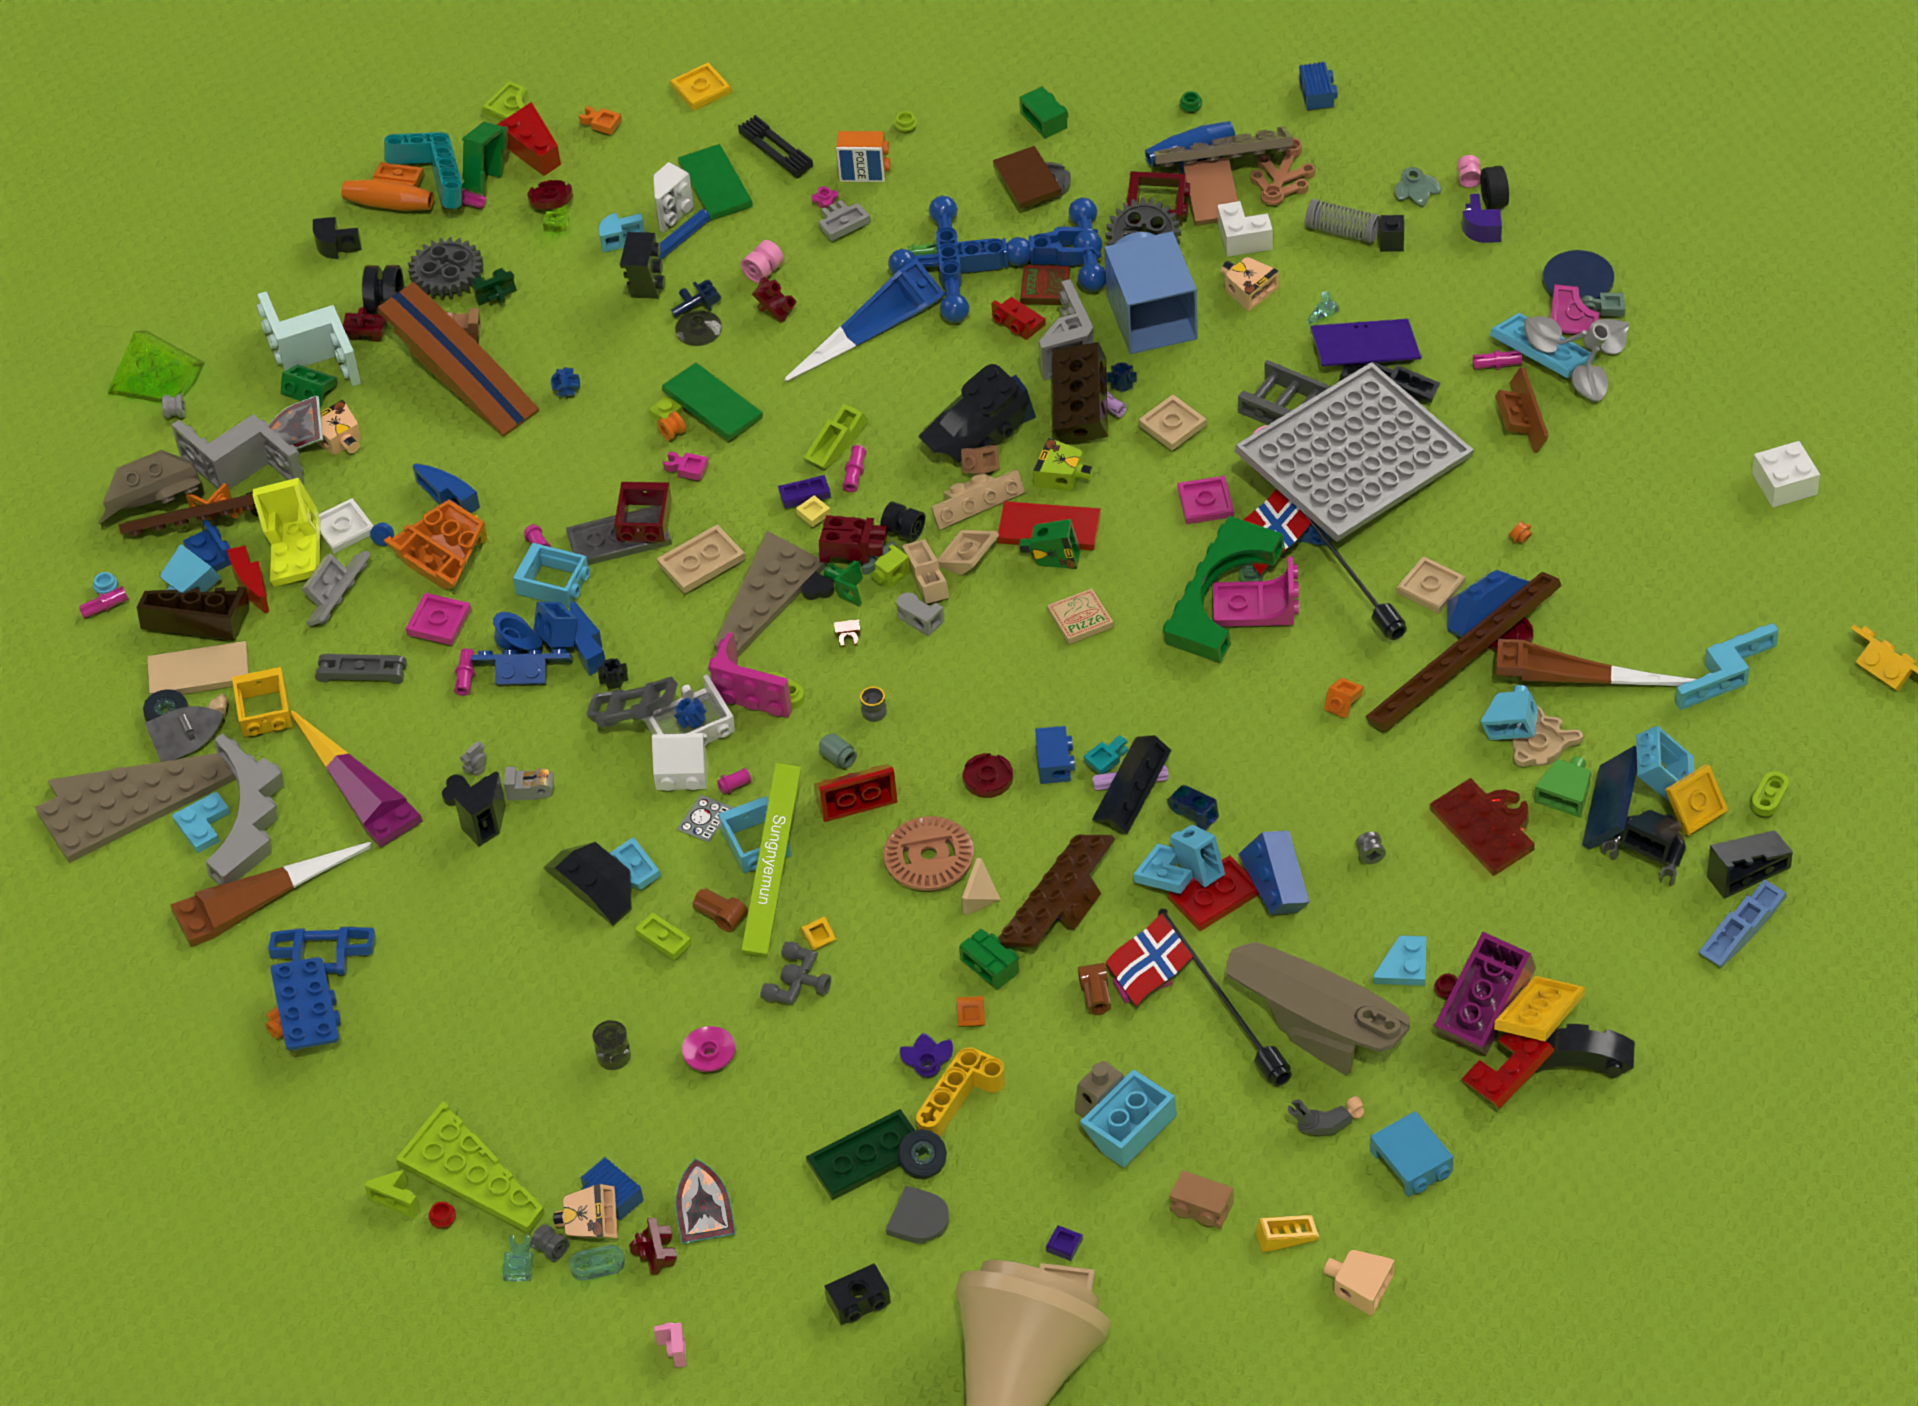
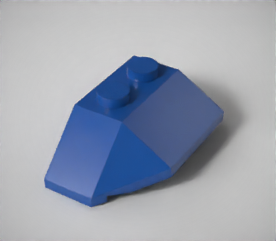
M1500 570L1492 571L1448 600V632L1463 637L1530 581Z

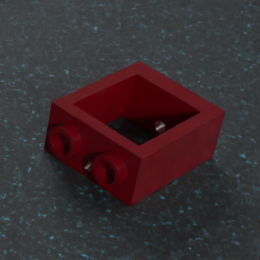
M1130 171L1127 205L1132 206V199L1139 204L1141 186L1178 187L1176 210H1170L1169 214L1176 213L1175 220H1178L1180 226H1183V217H1188V204H1185V197H1190V183L1186 182V174ZM1133 219L1130 221V223L1136 224L1140 222V220Z
M621 482L614 522L617 541L665 542L672 501L669 482ZM629 505L661 506L659 523H626Z

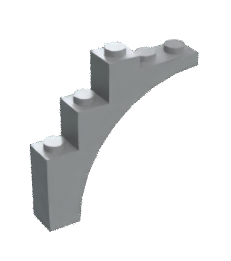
M223 733L215 739L216 752L229 766L237 780L240 790V805L237 819L229 836L221 847L206 861L208 875L219 885L239 880L271 854V839L264 830L277 820V806L270 796L283 787L282 771L275 763L271 764L265 758L257 762L251 754L246 755L234 739L229 740Z

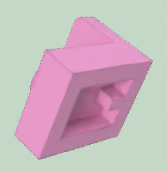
M664 1323L654 1326L657 1345L667 1346L668 1357H673L675 1367L687 1366L685 1336L682 1324Z

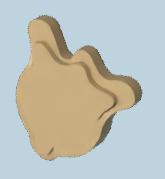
M1537 706L1538 715L1535 736L1513 739L1514 763L1521 767L1551 764L1560 758L1568 747L1579 745L1583 742L1582 732L1580 730H1561L1562 720L1558 717L1546 716L1542 708Z

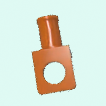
M223 483L207 501L191 493H188L186 497L189 507L196 506L194 502L203 505L230 499L231 495L228 485ZM242 507L235 508L234 513L229 515L235 519L238 518V515L240 516L242 513ZM219 512L212 513V518H210L209 520L212 521Z

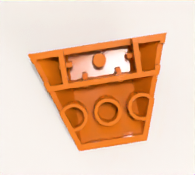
M447 500L424 514L422 520L412 526L406 525L403 527L404 531L393 538L391 536L385 538L384 542L410 568L442 589L453 588L483 531L485 523L456 503Z

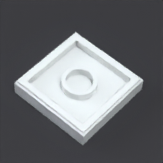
M353 498L319 514L321 521L320 537L333 554L370 536L373 524Z

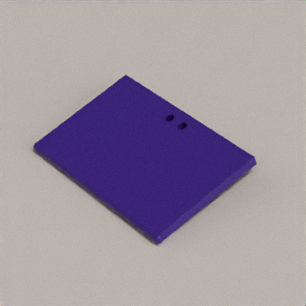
M1409 319L1311 325L1310 327L1321 366L1418 360L1422 358Z

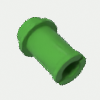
M936 242L917 246L912 244V246L908 247V250L913 252L915 256L937 254Z

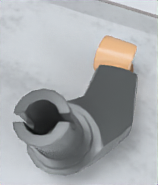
M1357 1096L1347 1101L1346 1106L1348 1109L1341 1105L1327 1112L1309 1110L1299 1099L1291 1102L1296 1110L1292 1106H1288V1112L1298 1121V1128L1309 1135L1334 1134L1352 1123V1116L1358 1119L1364 1114L1363 1103Z

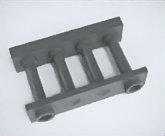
M1266 360L1265 381L1255 394L1244 390L1239 394L1238 413L1269 425L1292 411L1284 408V406L1295 392L1307 397L1303 402L1305 403L1331 386ZM1274 384L1286 388L1275 403L1263 399Z

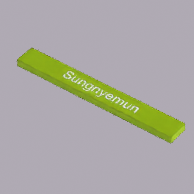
M775 764L742 944V954L768 957L801 766Z

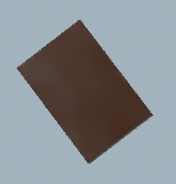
M1035 146L993 160L995 170L1019 209L1062 195L1061 187Z

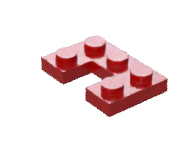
M1505 1032L1498 1041L1503 1047L1512 1052L1513 1055L1498 1071H1495L1479 1060L1466 1073L1462 1081L1500 1109L1555 1051L1551 1044L1546 1041Z

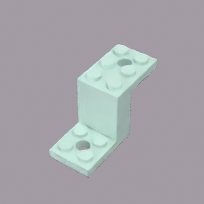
M267 291L258 294L260 304H256L260 318H264V320L260 321L264 334L269 333L267 340L270 349L275 348L276 350L273 351L277 365L282 364L284 371L297 364L307 366L335 357L337 363L342 362L340 368L344 379L349 378L352 386L361 384L354 351L334 305L279 322Z

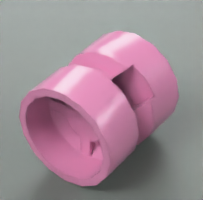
M763 240L754 248L753 252H750L742 259L741 268L750 280L759 283L761 278H768L772 271H775L783 264L784 255L775 243Z

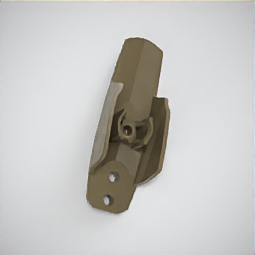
M1254 942L1232 949L1229 955L1226 969L1227 977L1267 999L1280 1030L1288 1036L1291 1042L1344 1075H1348L1351 1072L1356 1045L1378 1052L1394 1048L1410 1029L1409 1016L1388 1001L1341 976L1288 953Z

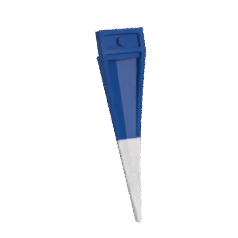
M914 259L898 270L844 324L787 375L784 382H788L925 312L927 308L945 296L944 291L918 259Z

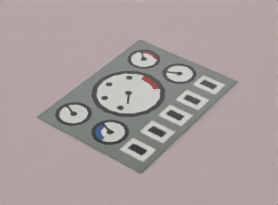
M700 795L677 830L709 842L720 826L718 814L733 807Z

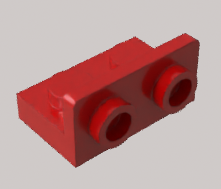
M1010 297L1002 304L996 300L991 303L992 318L995 322L1002 324L1010 329L1012 333L1021 336L1025 340H1028L1046 325V320L1043 316L1013 297Z

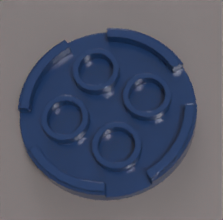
M1584 250L1566 251L1554 256L1546 264L1543 271V285L1546 292L1552 298L1554 286L1565 285L1578 287L1580 298L1592 296L1594 299H1599L1600 293H1609L1614 285V271L1610 263L1596 253Z

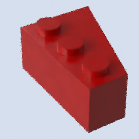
M532 102L497 124L508 128L507 149L541 175L545 176L561 165L558 145Z

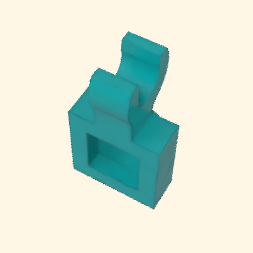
M1119 735L1108 746L1103 742L1099 743L1083 756L1084 762L1098 774L1107 773L1120 762V757L1128 752V748L1124 746L1127 740Z

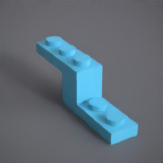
M1772 623L1767 626L1758 627L1754 631L1737 635L1733 639L1707 648L1705 666L1710 673L1677 687L1675 704L1678 708L1682 710L1747 685L1749 667L1743 659L1777 646L1779 630L1775 624Z

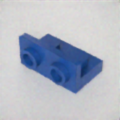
M206 519L202 521L204 531L183 540L188 550L217 572L231 565L227 552L230 546L226 540H221L218 528L215 525L211 526Z

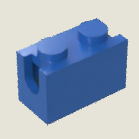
M1066 726L1035 728L1040 784L1071 781L1070 771H1075L1074 755L1069 756L1068 751H1073L1072 736H1067Z

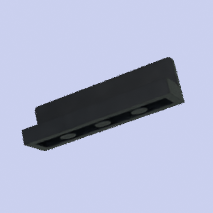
M1156 735L1139 736L1134 739L1092 818L1094 822H1108L1120 834H1128L1172 751Z

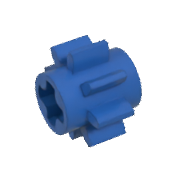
M564 367L563 370L557 369L551 378L552 390L558 391V396L561 397L574 396L580 387L579 375L573 374V368Z
M685 698L677 704L675 709L677 713L674 714V717L683 729L687 726L695 729L705 721L704 714L707 710L698 698H695L693 701L690 698Z

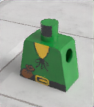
M1071 519L1036 524L1033 528L1032 538L1020 539L1021 553H1034L1039 566L1077 569L1081 550Z

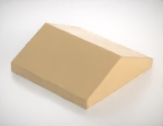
M961 530L937 559L939 567L961 576L976 565L999 536L998 532Z

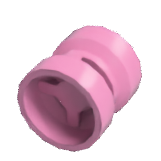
M1473 155L1461 157L1457 162L1460 184L1467 188L1479 185L1481 175L1479 158Z

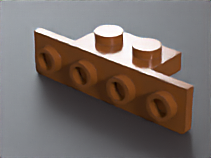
M1520 367L1510 381L1512 392L1499 389L1495 398L1506 430L1527 434L1533 452L1538 453L1547 441L1549 434L1526 369Z

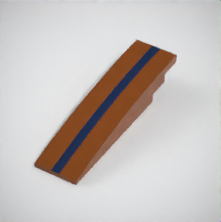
M414 282L378 306V313L393 326L394 333L409 346L410 353L502 437H505L539 412V408L489 354Z

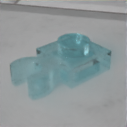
M525 1235L524 1243L517 1245L515 1237L510 1236L509 1245L512 1252H504L503 1280L531 1281L533 1254L528 1252L531 1248L530 1238L528 1235Z

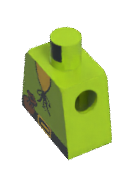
M1048 438L1033 470L1034 487L1071 491L1074 489L1078 478L1088 481L1092 480L1094 467L1084 465L1083 452L1080 449Z

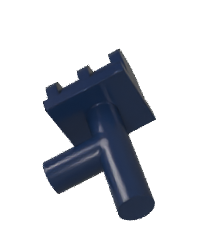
M705 280L700 284H697L695 281L693 285L698 294L693 297L686 288L679 291V295L684 302L671 309L675 318L702 302L709 312L712 310L711 306L720 301L721 295L710 280Z

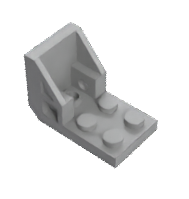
M1071 279L1061 281L1062 291L1059 292L1060 302L1063 308H1060L1061 318L1056 320L1039 341L1040 369L1044 381L1053 379L1052 350L1094 343L1093 326Z

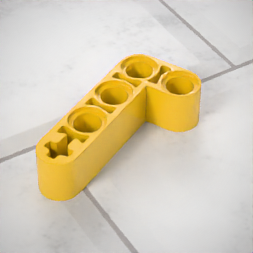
M975 1048L961 1049L916 1115L917 1129L930 1130L941 1137L974 1086L991 1093L1001 1091L1005 1086L1004 1064L1002 1061Z

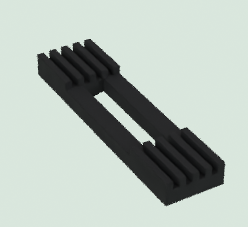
M754 115V119L751 117L750 121L746 120V123L743 122L742 126L738 125L740 134L794 177H798L813 167V160L801 150H796L772 131L770 126L758 116ZM764 136L769 138L789 154V157H783L761 138Z

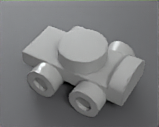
M480 741L474 743L460 757L461 761L465 764L462 766L464 772L467 774L471 773L474 776L480 775L485 770L487 756L483 752L485 746Z

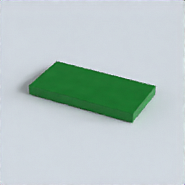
M720 144L678 157V163L682 170L689 173L691 187L704 210L708 211L710 221L753 207L749 194Z
M697 362L662 385L664 393L728 441L763 418L762 411Z

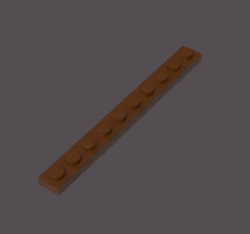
M1545 572L1539 573L1367 714L1368 724L1383 731L1392 727L1398 720L1409 713L1561 587L1560 579Z

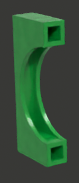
M1228 516L1226 522L1220 525L1214 543L1209 544L1203 562H1199L1193 580L1187 583L1184 596L1175 604L1171 619L1166 620L1163 626L1166 644L1221 663L1231 645L1229 630L1216 624L1206 614L1203 608L1206 593L1218 577L1233 568L1255 563L1275 566L1285 548L1283 534Z

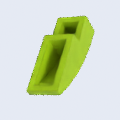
M843 403L835 418L827 420L804 456V459L823 469L831 465L852 444L868 422L864 413Z

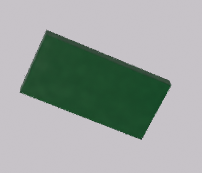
M899 1109L806 1156V1162L833 1201L900 1167L898 1159L899 1145L906 1135L916 1130L902 1110ZM923 1144L915 1146L912 1150L913 1159L927 1153V1146Z

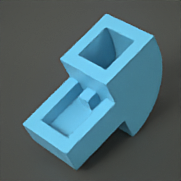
M613 213L602 220L599 225V236L603 253L624 248L627 232H645L641 213L619 219L617 213Z

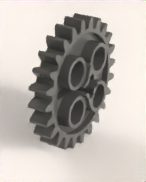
M1142 197L1140 204H1137L1132 199V206L1123 203L1124 210L1121 211L1116 208L1117 217L1110 216L1112 224L1106 225L1109 231L1105 233L1106 239L1109 240L1107 241V246L1113 245L1122 237L1136 232H1148L1158 235L1173 231L1178 245L1181 243L1180 238H1178L1181 236V229H1178L1180 222L1175 220L1176 213L1169 214V206L1162 209V201L1154 205L1153 198L1148 203H1145ZM1133 219L1140 220L1138 224L1130 223ZM1157 223L1163 225L1159 229H1155L1152 227L1154 224Z
M449 237L447 242H444L442 238L439 239V243L431 240V246L423 244V251L416 250V256H411L412 262L408 263L411 282H414L426 294L430 292L431 297H434L437 293L440 294V298H443L447 293L452 297L453 292L461 295V290L469 291V284L473 285V279L481 276L480 273L484 272L480 250H476L475 245L470 246L469 241H465L462 244L461 238H458L455 242H452L451 237Z

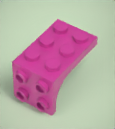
M1293 556L1288 557L1286 571L1280 577L1273 580L1213 582L1214 622L1221 627L1294 625V615H1299V600H1294V598H1299L1298 581H1293V579H1298V564L1293 565Z
M728 632L725 639H721L719 642L718 652L715 657L710 659L708 671L711 672V681L724 702L744 706L751 710L767 712L774 716L789 718L792 712L788 679L738 666L734 633Z

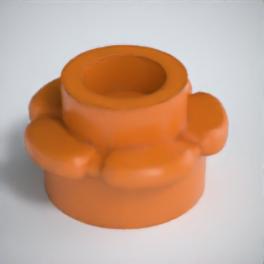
M1521 521L1513 528L1509 536L1515 544L1518 542L1523 544L1532 535L1530 532L1531 525H1526Z

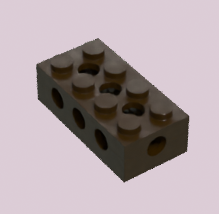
M1099 342L1052 350L1054 431L1058 439L1064 444H1072L1108 437L1106 356Z

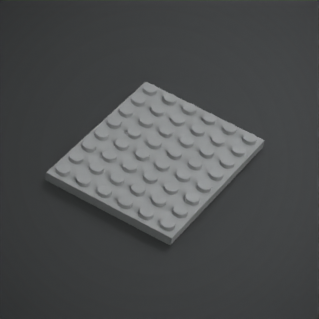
M1371 362L1236 444L1234 451L1338 542L1472 457L1474 450Z

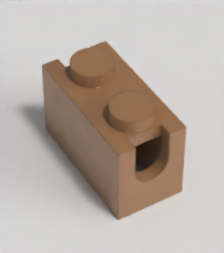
M1183 1170L1169 1196L1170 1200L1173 1201L1170 1206L1171 1212L1180 1217H1188L1200 1221L1205 1226H1214L1220 1229L1234 1204L1232 1187Z

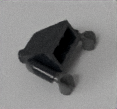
M1647 810L1640 815L1627 816L1625 830L1613 836L1612 840L1609 839L1603 842V855L1608 850L1613 849L1610 857L1611 860L1616 859L1619 856L1618 845L1620 843V845L1663 865L1667 863L1668 867H1664L1661 870L1660 883H1662L1663 877L1668 875L1672 877L1670 886H1673L1677 874L1675 868L1679 867L1686 850L1684 836L1680 833L1682 825L1676 821L1673 815H1662L1653 810Z

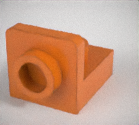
M1344 678L1339 679L1329 687L1324 709L1346 718L1349 716L1351 704L1362 696L1364 686Z

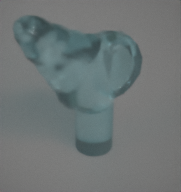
M1329 292L1321 293V302L1307 320L1309 324L1333 315L1339 310L1338 304L1331 299Z

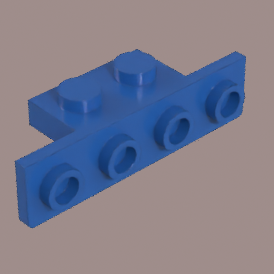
M554 649L552 653L542 654V650H527V654H517L516 650H504L502 654H493V651H478V655H471V660L475 664L495 663L496 685H546V662H573V656L567 653L565 649Z

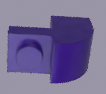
M1470 194V204H1465V211L1462 212V230L1464 234L1476 242H1501L1502 221L1500 209L1481 210L1479 194Z

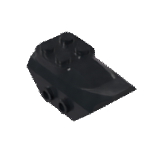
M996 364L987 365L963 385L961 395L923 428L924 430L918 437L934 453H945L950 455L956 462H961L962 449H976L988 445H999L1004 439L1010 437L1019 427L1030 399L1015 380Z

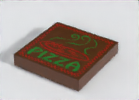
M1024 265L1020 302L1022 304L1062 305L1059 298V292L1062 291L1061 281L1070 279V266Z

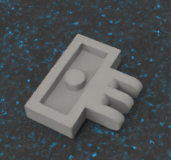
M842 200L836 202L837 207L831 204L828 206L829 211L827 208L821 209V214L825 219L819 221V228L830 241H833L870 223V215L859 203L847 207Z

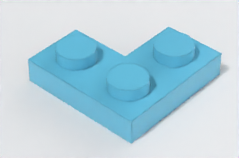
M216 791L174 813L172 818L196 853H199L220 842L218 835L210 824L230 814V811Z
M1157 844L1133 874L1134 882L1181 894L1193 878L1192 870L1175 866L1178 860L1174 847Z

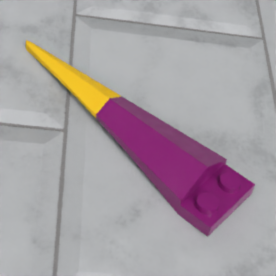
M291 710L292 718L328 770L366 834L379 847L384 846L423 822L421 815L407 802L406 797Z

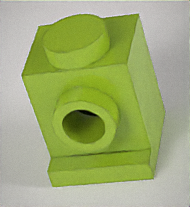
M892 544L888 547L889 552L880 556L874 563L875 570L871 573L877 583H882L889 589L911 573L909 556Z

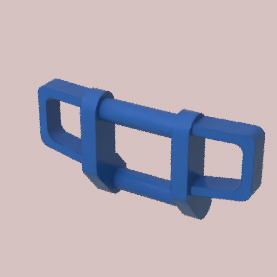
M340 927L338 930L306 931L305 928L275 931L271 933L268 947L269 955L272 959L292 958V961L303 960L306 941L338 940L336 963H324L325 973L346 975L347 956L371 955L373 953L376 940L375 931L373 928ZM350 938L368 939L366 944L349 945ZM294 940L293 947H276L279 942Z

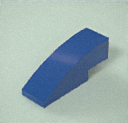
M417 463L413 465L416 482L439 505L447 500H451L470 513L480 508L477 491L466 482L448 472Z
M573 601L570 603V612L577 618L574 645L582 666L591 676L598 672L597 667H602L605 660L600 631L578 604Z

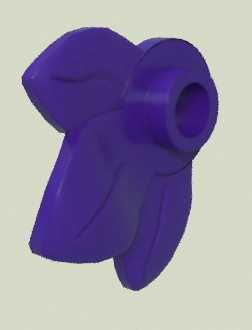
M922 1033L917 1038L913 1047H900L902 1061L914 1067L915 1072L922 1077L935 1076L940 1071L941 1064L950 1060L953 1054V1044L950 1039L936 1044L926 1033Z

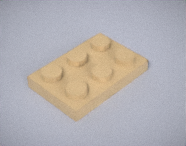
M717 524L658 557L657 564L685 594L745 560V553Z

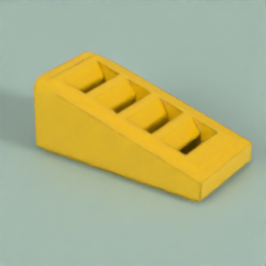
M1312 1215L1260 1218L1256 1227V1236L1262 1252L1274 1251L1319 1239ZM1304 1225L1306 1232L1302 1233L1300 1226Z

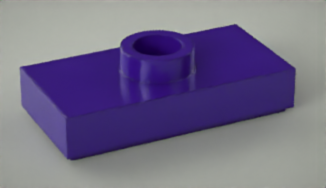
M825 475L778 486L784 509L801 505L814 495L820 500L831 498V492Z

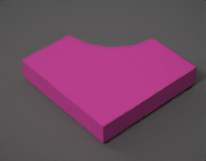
M1555 285L1551 319L1558 323L1562 334L1577 335L1583 330L1588 332L1590 325L1594 321L1599 320V312L1590 310L1583 304L1579 297L1578 287Z

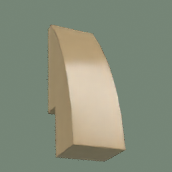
M922 539L902 545L903 552L909 556L910 571L925 604L949 598L947 582L939 569L938 560L926 540Z

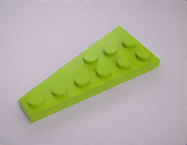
M444 1100L396 1157L397 1165L527 1233L532 1230L544 1215V1209L524 1187H521L511 1172L505 1169L484 1143L468 1130L458 1116L454 1115Z

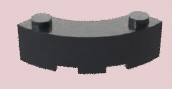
M1567 1024V1028H1557L1546 1040L1555 1051L1535 1072L1560 1066H1578L1598 1070L1614 1078L1634 1068L1635 1041L1609 1029H1606L1605 1033L1589 1030V1025Z

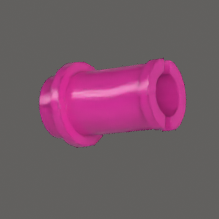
M534 524L526 527L524 530L526 541L531 544L536 543L551 547L542 535L541 527Z
M746 768L728 776L721 775L720 779L717 780L722 794H731L732 790L751 783V777Z

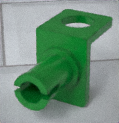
M853 561L845 570L829 563V567L826 566L824 569V576L835 582L839 598L860 606L862 602L856 585L863 579L859 562ZM851 591L854 597L850 596L848 592Z

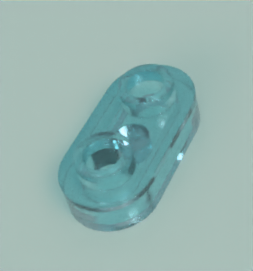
M615 1245L577 1252L569 1261L571 1274L578 1280H588L615 1274L621 1271L625 1265L624 1253L620 1247Z

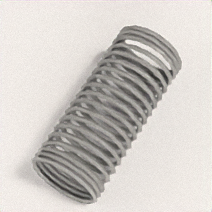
M1312 199L1307 208L1305 226L1340 236L1343 235L1344 237L1347 236V238L1351 237V239L1355 238V240L1359 239V241L1363 240V242L1372 244L1378 234L1380 216ZM1325 205H1326V209H1325V212H1324L1323 220H1322V223H1321V218H1322V215H1323L1324 207H1325ZM1333 206H1334V210H1333L1332 217H1331V222H1330V224H1329V219H1330V216H1331L1332 208H1333ZM1341 208H1342L1341 215H1340V218H1339V223H1338V226H1337V228H1336L1337 221H1338V217H1339V213H1340V210H1341ZM1344 211H1345V215H1344V219H1343V224H1342V227H1341V229H1340L1341 221H1342V218H1343V213H1344ZM1352 212H1353V217H1352V220H1351V225H1350V228H1349V230H1348V226H1349L1350 219H1351V214H1352ZM1356 213H1357V218H1356V221H1355V226H1354V229H1353V231H1352L1353 223H1354V220H1355V215H1356ZM1360 214H1361V218H1360L1358 230H1357V232H1356V227H1357V224H1358L1359 216H1360ZM1364 215H1365L1363 227H1362V230H1361V233H1360V228H1361V225H1362L1363 217H1364Z

